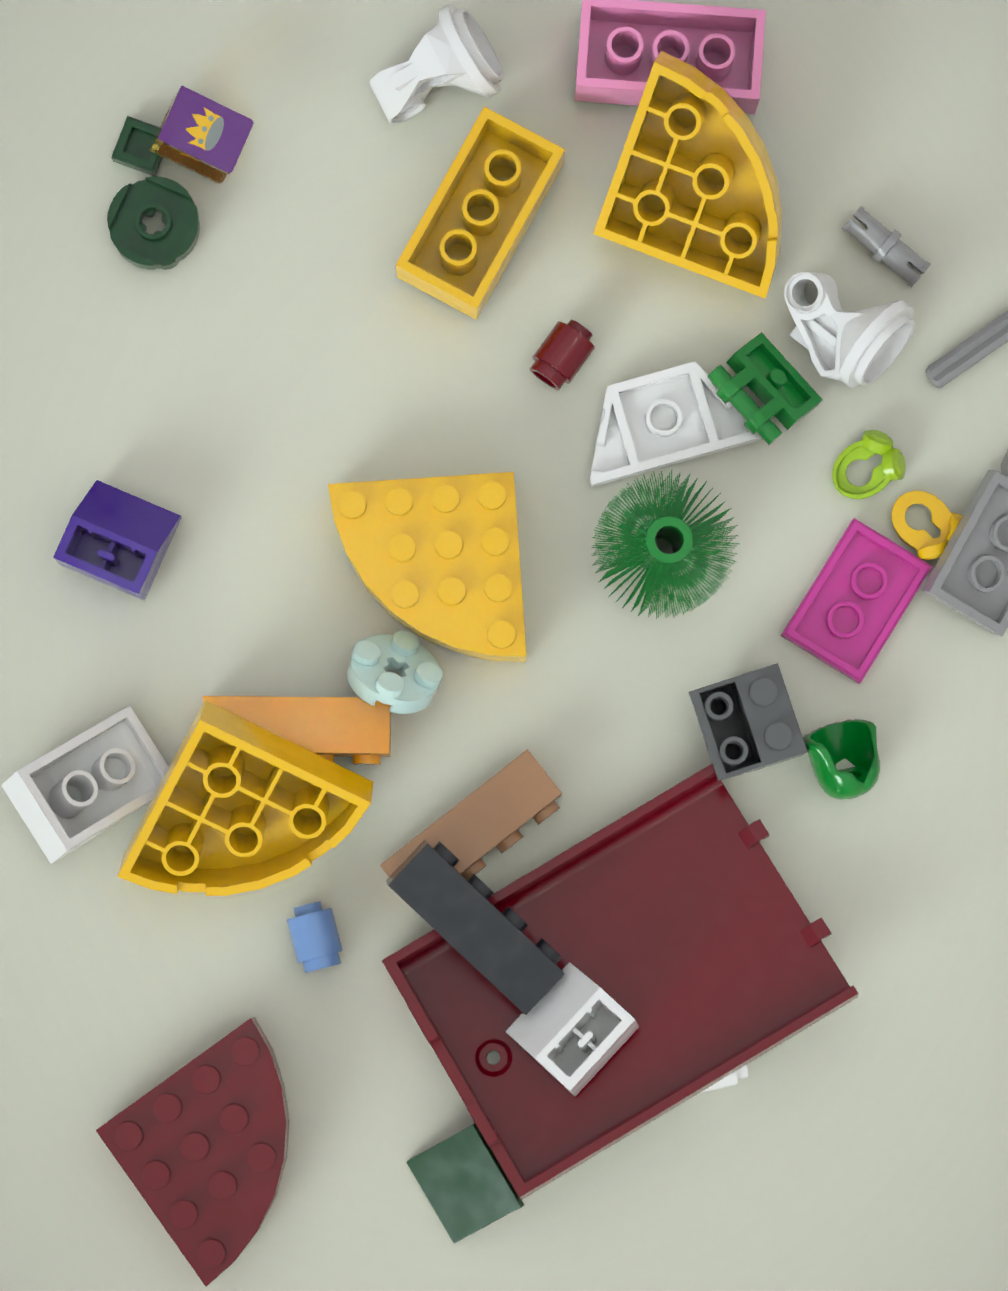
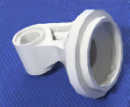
M448 4L438 11L436 26L424 35L409 61L380 71L370 80L369 84L389 123L398 124L414 117L425 108L424 100L432 87L458 86L485 97H492L501 91L499 81L504 79V74L490 42L476 20L464 7L457 9L452 4Z
M800 272L794 274L787 281L784 288L787 306L796 323V327L790 336L809 350L811 360L820 376L842 381L850 388L859 385L865 387L879 378L902 352L915 328V322L912 320L914 309L903 300L852 312L843 311L838 297L836 282L830 275L824 272ZM810 281H813L818 289V297L812 305L808 303L804 295L805 287Z

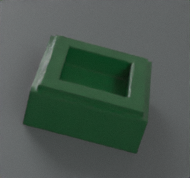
M127 116L111 157L113 162L151 176H156L163 157L149 151L159 127Z

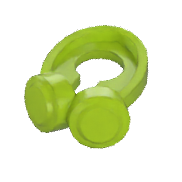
M866 430L861 441L848 446L836 459L832 470L833 483L836 490L848 498L865 499L872 497L882 491L890 481L904 478L906 470L905 458L899 449L893 448V440L887 434L878 430ZM875 454L882 455V463L872 470L873 475L868 484L856 486L849 482L846 470L852 461L859 459L867 461Z

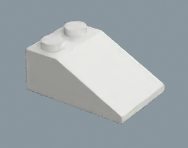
M129 705L17 770L1 786L52 864L150 803L163 781L169 766Z

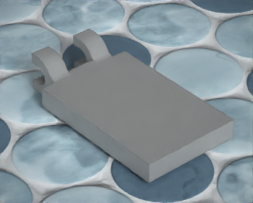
M1008 450L1001 463V473L996 470L987 471L922 591L999 636H1003L1008 628Z

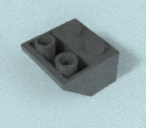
M778 663L688 692L717 781L769 767L807 753Z

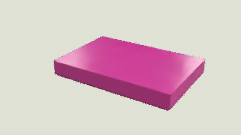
M853 518L781 636L860 684L931 570L932 565Z

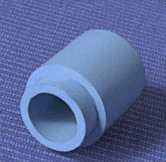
M320 901L293 908L295 917L287 919V924L297 963H303L305 973L341 964L338 952L343 951L332 908L323 910Z

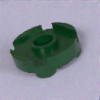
M145 177L146 180L138 181L133 185L129 183L115 195L108 210L107 222L113 244L125 260L137 267L149 270H168L174 268L179 261L190 254L197 243L200 233V222L196 205L183 186L165 177ZM156 212L163 214L161 220L166 225L162 231L156 230L154 234L146 233L147 226L142 223V219L145 216L152 218Z

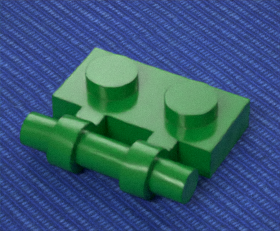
M762 332L736 351L726 362L736 373L734 377H731L721 365L716 367L707 376L718 389L717 396L725 404L730 402L746 420L744 423L745 427L753 435L758 433L768 445L772 444L782 434L779 428L771 421L774 417L789 430L814 410L823 400ZM748 386L764 406L760 408L743 389Z

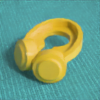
M913 490L903 494L896 500L891 513V522L898 537L906 545L917 550L920 559L931 560L942 555L963 515L951 513L946 505L935 495ZM921 504L929 509L932 516L931 522L940 530L938 538H932L924 529L914 530L909 527L905 520V513L910 506Z

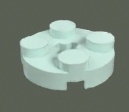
M402 630L395 632L393 635H374L358 641L354 645L350 657L347 679L352 690L364 702L375 706L377 700L383 704L391 705L389 712L410 714L421 711L430 705L441 683L443 671L435 657L427 649L419 645L418 637L411 632ZM387 670L395 671V672L399 673L400 675H402V677L399 676V675L396 674V673L386 672V671H387Z

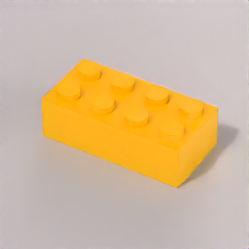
M484 106L395 265L397 278L477 320L564 164L565 149Z

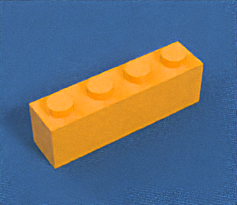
M203 696V703L206 700L334 762V756H353L354 765H381V757H391V712H389L391 705L383 704L377 700L375 706L364 702L360 697Z

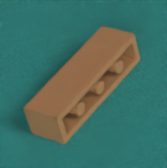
M527 749L380 866L390 877L424 840L432 847L440 841L460 860L454 868L468 880L473 873L476 875L487 866L482 858L494 848H497L502 854L522 839L523 835L519 832V829L531 819H534L539 825L560 809L555 800L561 797L562 792Z

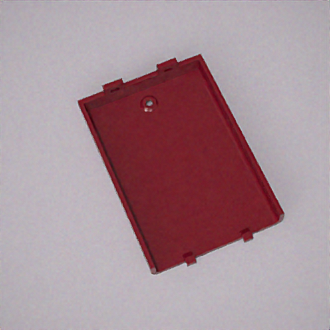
M712 764L497 891L488 899L501 912L509 906L528 924L523 933L531 941L537 944L543 938L562 956V959L557 963L562 970L569 962L626 1010L639 1025V1028L576 1096L570 1093L505 1032L523 1012L435 929L381 960L458 1091L486 1143L491 1148L521 1200L858 998L859 993L854 985L850 987L821 941L832 934L822 917L812 923L809 922L760 844L762 839L764 840L770 836L760 819L750 825L747 823L722 781H717ZM492 1051L500 1054V1061L497 1064H490L487 1061V1056Z

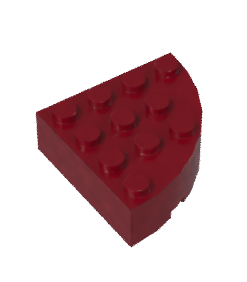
M253 1017L247 1020L96 1130L206 1287L239 1257L261 1228L278 1193L287 1160L290 1120L285 1086L274 1050L256 1018Z

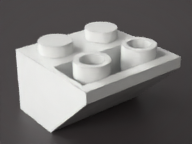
M569 962L563 969L565 973L563 977L527 1015L522 1013L505 1032L570 1093L576 1096L639 1028V1025L601 987Z

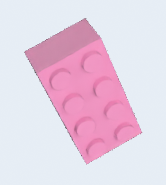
M582 0L574 101L639 106L654 61L660 52L663 51L697 68L722 87L745 114L755 115L760 101L766 10L640 0Z

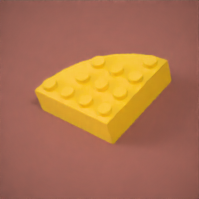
M661 51L652 66L593 234L766 299L780 253L782 209L778 181L767 149L748 116L722 87L694 66Z
M514 472L328 484L333 519L348 560L367 591L395 620L422 639L445 647L453 652L488 661L526 662Z
M205 700L123 855L117 877L151 890L177 894L179 890L185 892H205V896H227L263 889L296 876L310 867L312 861L325 854L332 847L334 849L349 835L372 803L374 782Z

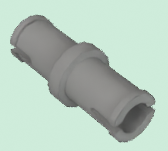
M860 206L853 217L862 223L866 230L851 218L842 229L850 233L873 253L871 257L877 263L882 260L912 287L920 279V276L909 268L907 263L921 274H924L931 264L899 239L902 235L898 231L890 232L865 211L864 207Z

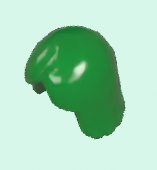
M860 719L835 722L820 727L803 737L815 777L821 788L830 797L840 800L856 798L869 792L878 781L880 759L877 750L876 726L873 722ZM843 759H847L855 767L837 770L835 764Z

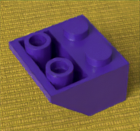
M96 480L72 514L53 558L64 567L145 601L182 516Z

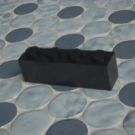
M424 840L386 880L387 885L517 1008L527 1015L565 974L557 965L562 956L543 938L537 944L531 941L523 933L528 924L509 906L502 912L488 900L494 892L474 873L468 880L454 868L460 860L440 841L432 847Z

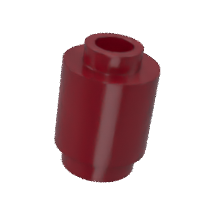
M570 320L568 324L558 321L532 358L535 362L530 367V371L538 379L555 390H560L564 383L570 384L595 349L594 345L589 341L593 336L592 333L574 320Z

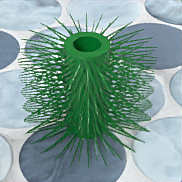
M671 470V488L669 472V490L667 475V493L665 478V495L663 475L662 484L660 477V489L659 479L658 486L656 478L655 482L653 480L654 490L651 482L652 492L647 481L646 486L643 481L645 491L642 483L640 484L638 481L636 486L640 499L633 487L629 486V489L624 494H619L628 504L626 506L627 509L620 504L621 502L625 505L618 496H614L615 499L608 506L609 510L613 508L623 515H619L621 518L608 510L601 513L603 515L601 516L603 518H599L603 520L599 521L603 523L601 525L618 531L608 528H597L603 531L595 533L606 535L598 537L608 538H596L606 540L596 542H612L594 543L608 545H592L598 547L591 548L608 549L595 551L596 553H593L595 555H603L598 557L601 560L595 561V563L603 565L598 569L604 571L615 567L607 571L600 581L626 569L613 578L605 586L607 588L638 567L608 597L643 567L642 571L618 598L619 600L644 572L622 608L632 600L644 581L632 610L640 604L643 595L644 599L640 612L643 613V610L645 611V608L647 609V606L649 607L650 604L652 614L653 609L654 612L656 611V619L657 606L659 618V602L661 616V599L663 614V596L665 615L666 611L668 614V602L669 612L671 604L673 617L674 612L676 615L674 606L675 601L677 609L676 599L678 607L680 604L682 612V605L685 610L684 603L685 606L687 604L689 610L690 606L693 610L692 600L687 590L695 604L697 603L700 606L699 602L702 605L701 600L708 596L700 587L702 585L701 582L704 583L706 581L711 586L710 588L705 584L707 588L705 586L703 588L712 595L715 592L717 593L716 588H719L718 586L720 585V582L707 573L718 580L724 574L722 572L730 574L724 571L729 570L727 569L729 567L712 561L725 565L729 564L723 562L731 563L725 560L737 562L728 559L732 557L716 555H729L719 553H732L722 551L729 549H712L733 548L716 546H737L729 544H740L722 542L733 541L723 539H734L724 537H734L725 535L731 533L728 531H733L730 529H734L735 526L724 528L727 525L725 521L714 524L725 516L730 509L704 521L715 513L723 503L689 525L719 495L685 523L711 492L710 490L683 521L705 486L703 484L685 508L697 481L696 479L692 483V486L688 488L684 496L690 473L678 488V475L677 480L675 477V483L673 480L672 485ZM655 538L666 539L671 544L673 553L667 554L659 550Z

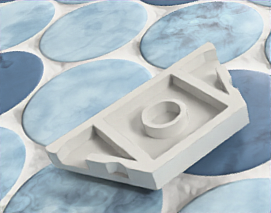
M696 361L607 386L589 479L590 486H599L761 440L762 437L758 433L753 435L745 427L744 423L746 420L730 402L725 404L717 396L718 389L707 378L708 374Z

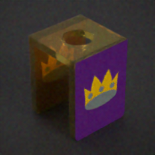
M181 85L171 100L149 151L221 184L225 180L226 175L233 171L254 123L252 119Z

